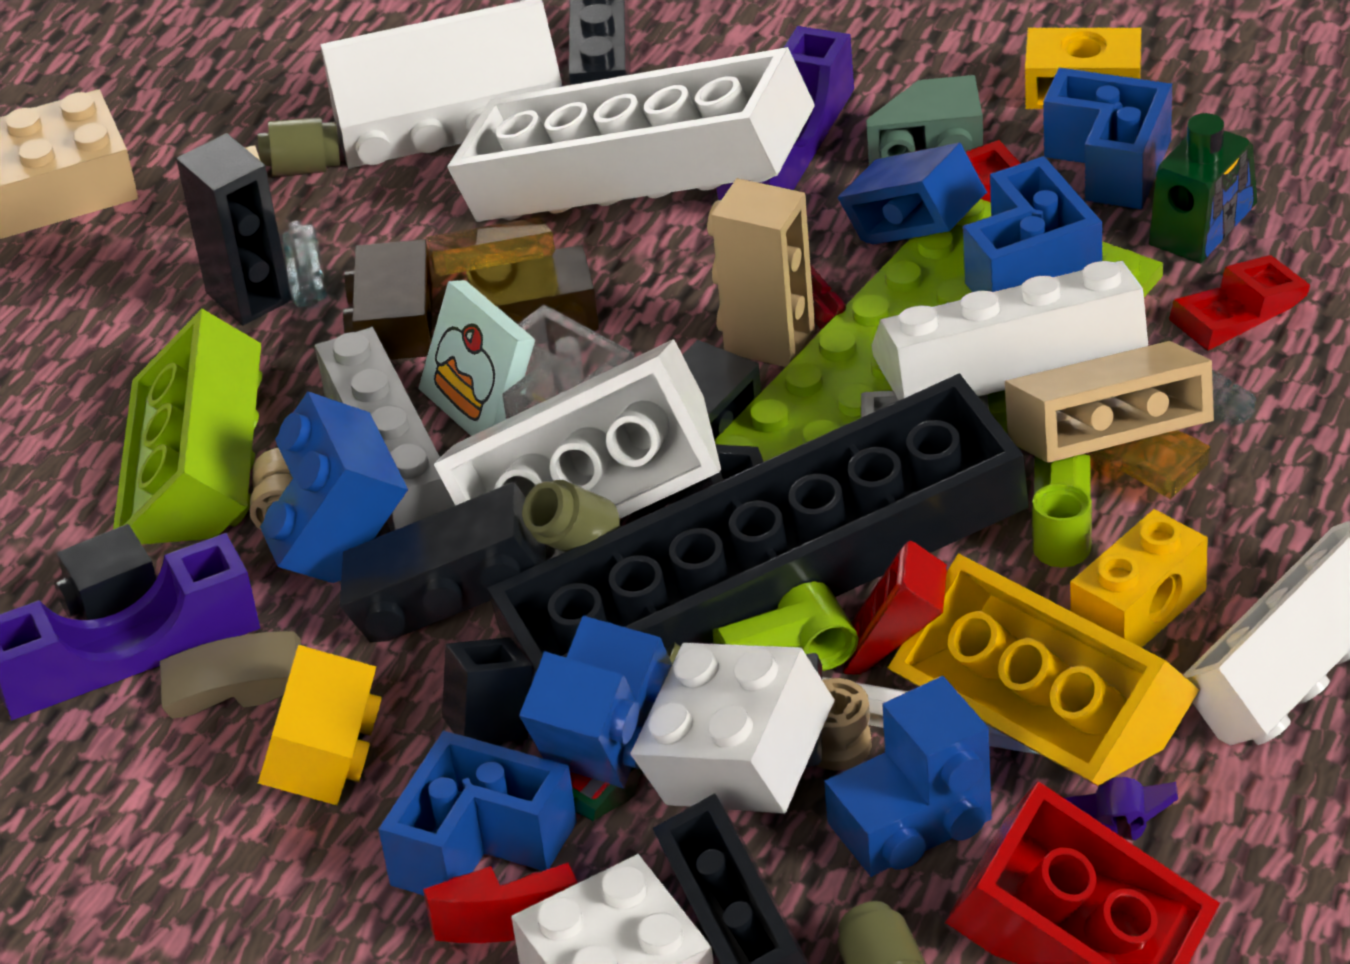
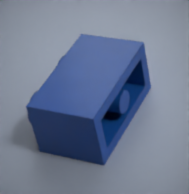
M959 142L875 159L837 198L861 241L875 245L949 232L987 191Z

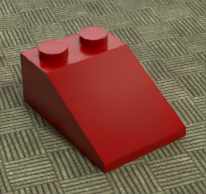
M1037 781L1004 819L945 923L990 954L1017 964H1189L1220 902Z

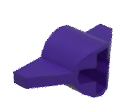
M1114 777L1099 785L1094 794L1064 799L1117 834V816L1126 815L1128 824L1130 823L1132 839L1137 840L1142 836L1148 820L1178 800V788L1176 782L1142 786L1141 783L1132 778Z

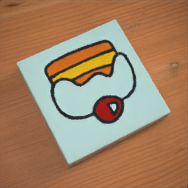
M466 280L448 281L418 389L469 435L473 436L513 416L535 339Z

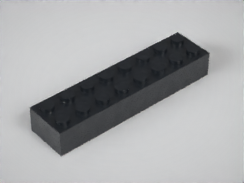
M958 373L606 533L585 545L573 548L488 587L487 590L501 638L510 637L533 665L532 682L544 652L567 657L583 616L660 637L665 649L674 642L679 646L682 643L714 644L713 629L778 609V604L783 596L792 588L802 583L813 581L824 583L831 589L834 596L837 597L882 576L901 548L909 541L915 542L929 553H932L1029 508L1024 457L966 380Z

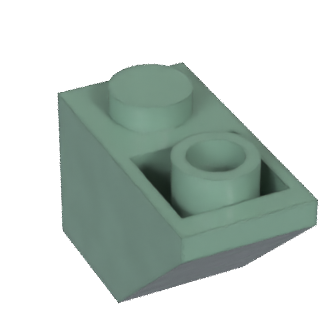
M975 75L917 80L866 119L869 165L875 159L915 152L913 134L920 128L924 150L959 142L965 152L983 146V115Z

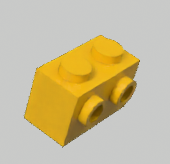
M298 645L258 784L338 806L345 780L359 782L370 742L359 740L358 735L362 733L371 736L382 697L370 694L376 666Z

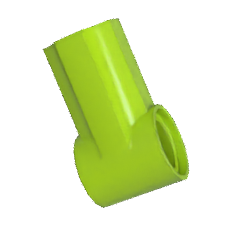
M1081 454L1049 463L1035 456L1034 497L1032 500V548L1034 555L1041 562L1049 566L1060 568L1075 566L1083 562L1089 556L1091 550L1092 500L1090 456Z
M815 581L802 583L792 588L783 596L778 604V609L712 630L714 644L802 647L805 654L816 653L822 663V671L831 670L846 662L855 652L859 640L856 630L831 589L824 583Z

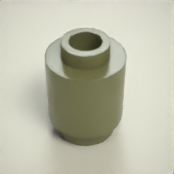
M322 117L268 121L269 132L258 133L260 161L265 164V167L272 166L273 177L326 172V167L340 166L336 122L322 123Z
M565 480L545 481L537 484L528 493L523 504V522L527 529L530 530L532 536L540 543L562 552L585 545L619 528V513L611 500Z
M870 901L857 905L849 910L839 922L837 947L845 964H926L904 917L892 910L884 902Z

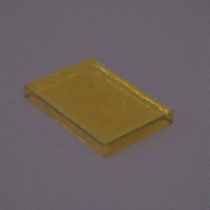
M540 217L425 237L430 261L435 273L439 274V276L553 256V253L556 252L552 231Z

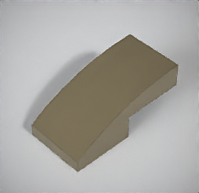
M294 631L247 634L206 643L161 660L162 709L174 719L193 716L231 697H234L244 708L263 705L283 696L297 647L301 645V639Z

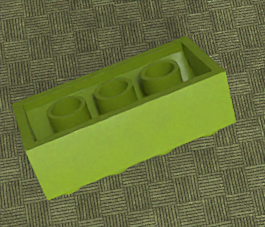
M202 308L132 380L113 529L129 524L141 544L210 539L218 536L229 525L233 527L238 525L250 508L249 478L250 471L255 462V452L252 451L253 433L259 419V412L256 410L257 390L263 376L262 371L259 370L261 343Z

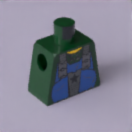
M1201 113L1192 116L1187 123V136L1160 163L1156 172L1149 245L1200 264L1257 204L1253 144L1245 137L1225 131L1224 121L1219 116L1211 113Z

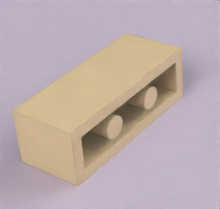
M736 178L722 200H717L712 205L707 222L708 234L714 238L715 249L712 280L714 284L718 285L720 306L717 313V328L723 332L725 351L741 357L786 367L805 348L815 332L805 193Z
M1172 341L1005 381L1008 436L1017 447L1047 463L1214 421L1212 360Z

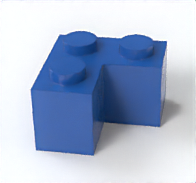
M1058 68L1043 101L1044 156L1085 163V201L1143 209L1156 178L1157 169L1163 161L1171 142L1172 84Z
M1045 156L990 174L991 217L963 226L965 284L972 292H995L1020 286L1026 280L1033 277H1057L1081 271L1091 263L1102 261V221Z
M307 391L294 412L284 419L279 434L275 438L293 479L280 498L270 505L260 528L278 567L335 583L341 581L343 551L373 540L404 497L408 488L370 412Z
M583 616L567 657L544 652L519 714L542 758L569 765V771L572 773L606 782L617 787H625L632 767L640 768L630 753L672 667L661 638Z
M944 676L882 703L885 753L824 781L828 824L870 877L891 867L897 870L908 868L922 857L924 851L952 838L958 841L966 840L978 833L985 822L992 819L989 727Z
M443 730L378 829L390 886L424 895L423 889L445 882L453 877L473 872L484 854L542 871L549 869L577 824L569 765Z

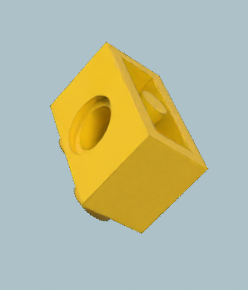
M1028 28L1025 59L1026 109H1043V101L1058 68L1141 79V28Z
M1153 509L1070 581L1071 612L1142 648L1206 591L1208 537Z

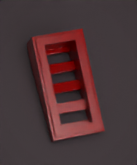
M913 541L907 542L901 548L851 622L859 640L855 652L844 664L845 674L860 675L866 672L943 613L947 575L946 563Z

